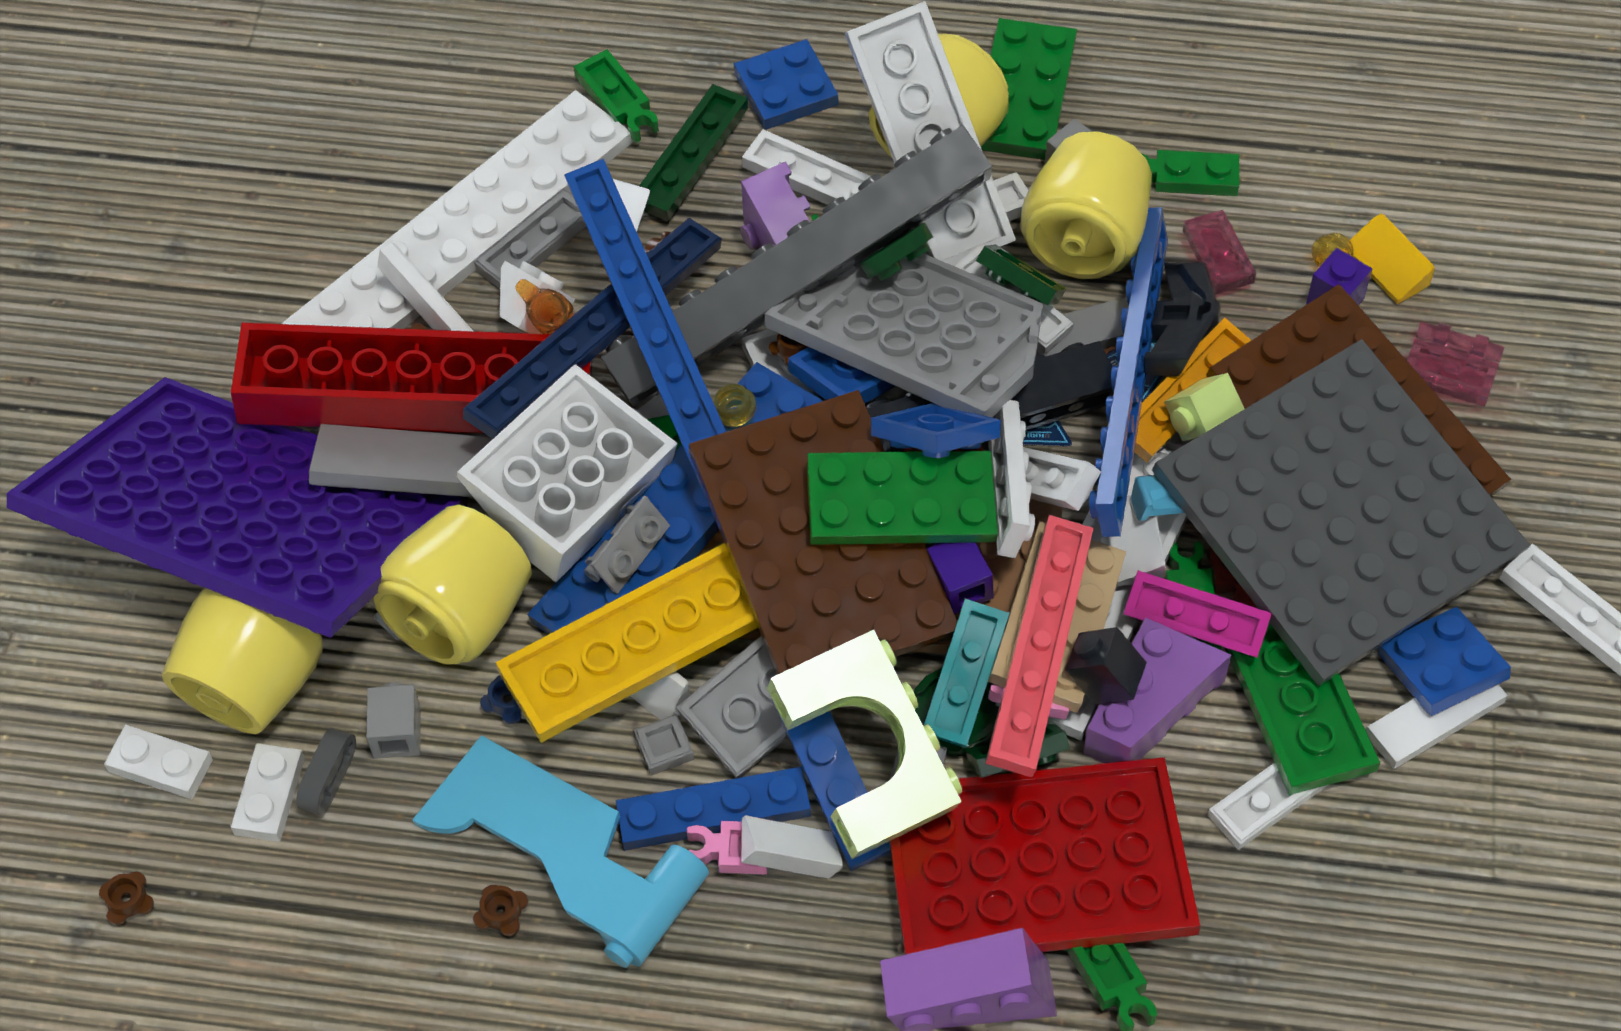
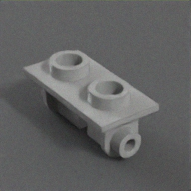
M643 496L634 506L629 505L625 509L626 514L612 530L611 539L609 541L605 540L594 555L588 557L585 561L587 567L584 573L596 582L602 578L615 594L620 592L670 527L669 523L647 496Z

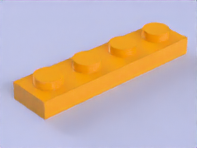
M1225 317L1198 344L1179 376H1167L1142 402L1134 452L1146 463L1177 433L1172 426L1170 414L1164 401L1199 380L1208 378L1206 374L1211 366L1251 341L1250 338Z

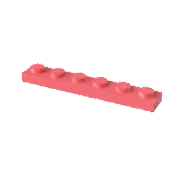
M1049 515L1047 518L985 764L1033 777L1036 771L1093 527Z

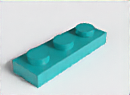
M968 599L964 600L924 725H930L937 739L963 748L967 747L1010 613Z

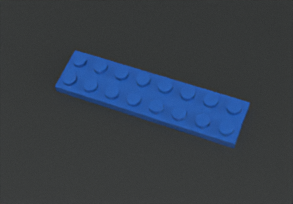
M756 362L716 406V410L727 432L822 402L823 400ZM682 445L675 451L671 464L663 468L660 476L632 504L634 506L643 496H647L669 523L670 527L620 592L615 594L602 578L596 582L584 573L587 567L585 561L588 557L594 555L605 540L609 541L611 539V532L615 528V524L530 610L527 615L532 624L549 635L693 560L719 531V527Z

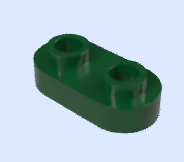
M923 222L862 261L860 265L868 279L877 275L879 280L883 281L902 269L899 260L906 257L910 262L930 250L931 248L927 242L934 236L926 223Z

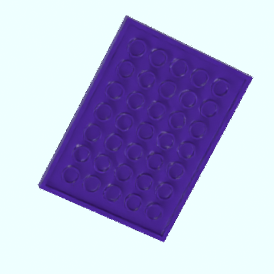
M164 377L7 492V509L65 531L72 536L80 537L105 547L109 551L120 553L145 563L149 567L160 569L185 579L192 584L200 585L270 613L275 617H280L305 627L314 633L331 638L378 593L382 577L380 568L397 546L446 507L454 505L467 507L468 497L309 484V469L318 435L295 426L237 424L232 402Z

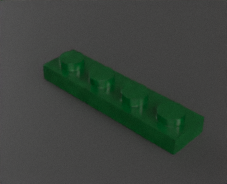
M715 84L710 86L639 185V187L650 190L644 212L665 221L670 220L748 110L747 97Z

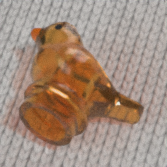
M521 279L517 282L515 289L526 304L528 318L540 333L552 334L574 315L573 305L559 292L547 288H538L526 279Z

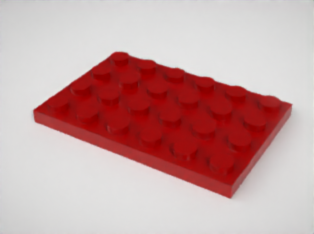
M1165 757L1036 770L1033 777L1019 773L989 775L983 778L980 776L960 778L959 782L962 787V793L959 794L962 802L954 810L890 841L905 955L1020 928L1025 930L1041 952L1066 950L1081 946L1085 948L1093 947L1094 945H1112L1116 943L1196 936L1200 932L1201 925Z

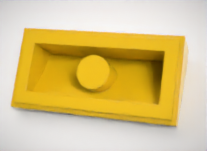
M1383 213L1370 220L1344 245L1343 249L1350 256L1373 268L1371 278L1397 305L1431 284L1435 271L1434 265Z

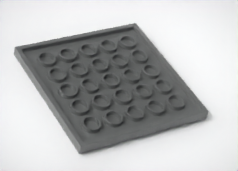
M1363 339L1158 460L1152 468L1153 473L1257 608L1272 613L1269 623L1318 686L1504 567L1531 546Z

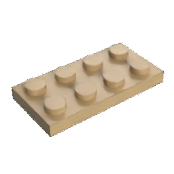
M1039 522L989 676L988 682L1001 687L1005 686L1045 526L1043 522ZM1092 539L1052 701L1053 704L1069 708V711L1078 713L1082 705L1085 692L1065 669L1078 634L1104 629L1126 555L1124 550Z

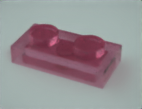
M1223 210L1184 221L1183 232L1198 262L1206 263L1215 294L1255 282L1256 271Z

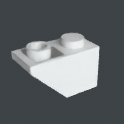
M504 261L501 267L500 317L530 334H552L562 325L575 298L561 291L564 285L563 282L525 261L522 262L519 268L507 261Z

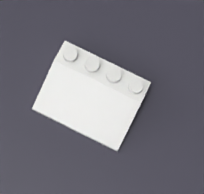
M575 364L457 471L456 477L490 518L509 532L523 548L529 561L557 582L603 537L607 530L617 523L622 507L654 477L657 479L663 468L671 464L678 443Z

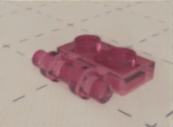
M1421 321L1416 334L1417 338L1414 339L1407 359L1409 364L1433 391L1485 407L1505 346L1488 342L1489 337L1480 334L1472 337L1450 330L1451 325L1439 322L1438 326Z

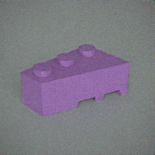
M786 161L741 181L744 226L740 227V231L745 244L751 250L754 248L757 250L768 243H772L775 246L788 237L786 234L793 226L803 220L809 221L804 211L810 209L811 206L805 195L796 198L789 185V176L792 172Z
M1145 617L1132 642V645L1147 662L1134 700L1099 705L1087 727L1083 754L1103 763L1140 760L1166 736L1167 731L1183 716L1187 717L1196 708V704L1212 689L1216 690L1225 681L1231 654Z
M1023 928L880 960L887 1018L901 1031H932L938 1028L1057 1016L1049 960Z

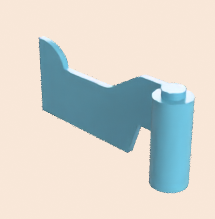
M482 735L412 819L414 825L419 828L442 834L457 833L476 823L539 859L548 872L565 912L599 932L603 942L606 944L605 954L613 962L624 968H627L630 964L634 966H641L709 875L708 868L697 856L687 849L674 844L667 849L645 879L608 859L607 854L620 819L619 811Z

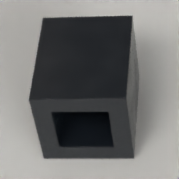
M1113 627L1079 633L1065 670L1096 705L1134 700L1147 662L1120 629Z

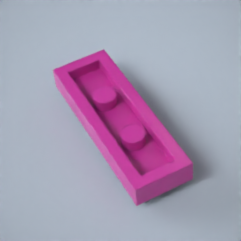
M1139 570L1137 571L1123 613L1126 616L1142 621L1146 617L1185 635L1256 658L1259 656L1272 615L1270 612Z

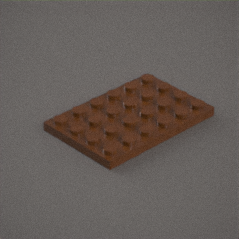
M1340 284L1211 366L1206 374L1207 377L1228 373L1246 409L1363 339L1490 496L1503 489L1511 480Z
M859 390L689 443L688 452L777 675L872 630L875 631L879 641L885 639L888 642L895 657L953 637L957 620L924 543L811 545L807 454L885 452L879 437L871 435V417Z

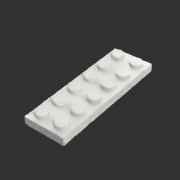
M925 1L844 33L894 164L898 159L911 151H915L918 154L931 146L930 140L939 132L947 128H951L954 131L962 125L965 126L981 149ZM992 175L989 180L924 221L934 236L927 242L931 248L928 250L929 255L952 266L957 264L978 245L981 248L993 244L1000 247L1016 240Z

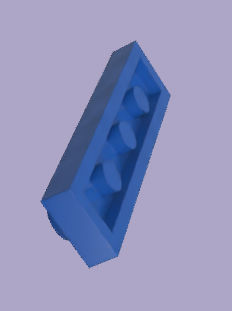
M772 700L849 870L853 871L890 854L889 841L852 859L831 818L832 813L837 807L868 792L830 711L787 730Z
M802 766L616 800L617 811L620 814L619 823L624 851L688 839L687 828L694 825L704 826L712 833L719 834L721 833V821L742 822V818L745 815L777 822L811 817V808Z

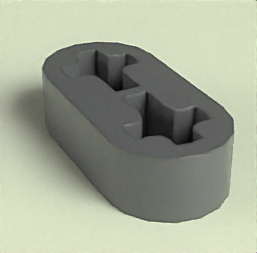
M329 728L325 732L299 785L296 797V804L299 809L318 815H323L328 810L353 759L356 749V736L354 734L335 728Z

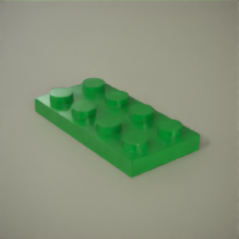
M1004 18L998 19L990 56L1002 70L1007 82L1009 108L1008 113L994 134L981 146L982 151L1045 160L1047 141L1058 131L1077 29Z
M950 451L949 456L941 458L927 457L922 455V452L807 454L811 545L996 542L998 530L991 451Z
M1270 623L1258 658L1225 648L1226 653L1231 654L1230 662L1289 796L1378 771L1380 765L1379 758L1339 673L1318 686Z

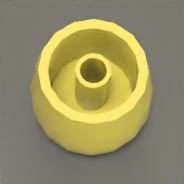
M938 34L979 144L982 146L994 134L1008 113L1009 92L1007 82L996 62L976 43L959 35ZM871 107L869 111V124L878 143L892 157L874 109Z
M1096 131L1079 132L1065 138L1039 172L1024 199L1020 227L1031 252L1045 266L1062 275L1078 279H1098L1121 271L1136 255L1146 227L1152 172L1147 159L1134 145L1118 136Z
M461 505L448 506L404 539L387 557L380 568L382 574L381 583L378 587V593L373 599L375 608L386 625L397 637L418 653L446 665L470 662L488 648L507 622L532 576L531 563L517 541L493 519L469 507Z
M204 587L183 619L162 672V678L174 694L207 717L235 730L258 734L266 728L295 696L315 669L322 654V636L305 627L280 617H275L270 613Z

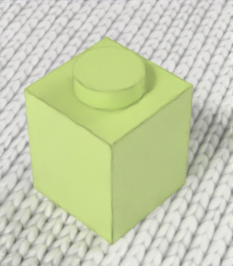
M1228 373L1201 379L1164 401L1170 414L1172 426L1179 433L1182 441L1199 437L1245 409Z

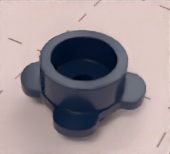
M500 675L497 676L489 685L488 694L482 696L480 701L481 708L486 713L494 712L502 716L503 721L507 724H515L521 720L522 711ZM507 696H511L512 700L510 702H505L504 698Z

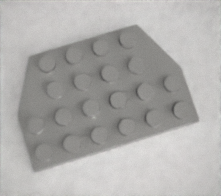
M922 254L910 262L906 257L899 260L902 269L883 281H880L877 275L868 279L859 263L837 278L817 286L807 293L803 290L792 298L770 308L765 313V327L942 407L993 418L1002 409V406L1011 400L1033 378L1043 303L929 255Z

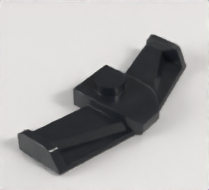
M1164 262L1165 278L1172 301L1156 302L1152 321L1153 339H1158L1151 352H1146L1144 356L1145 373L1147 375L1179 376L1201 339L1207 336L1219 324L1221 307L1220 303L1216 300L1205 262Z

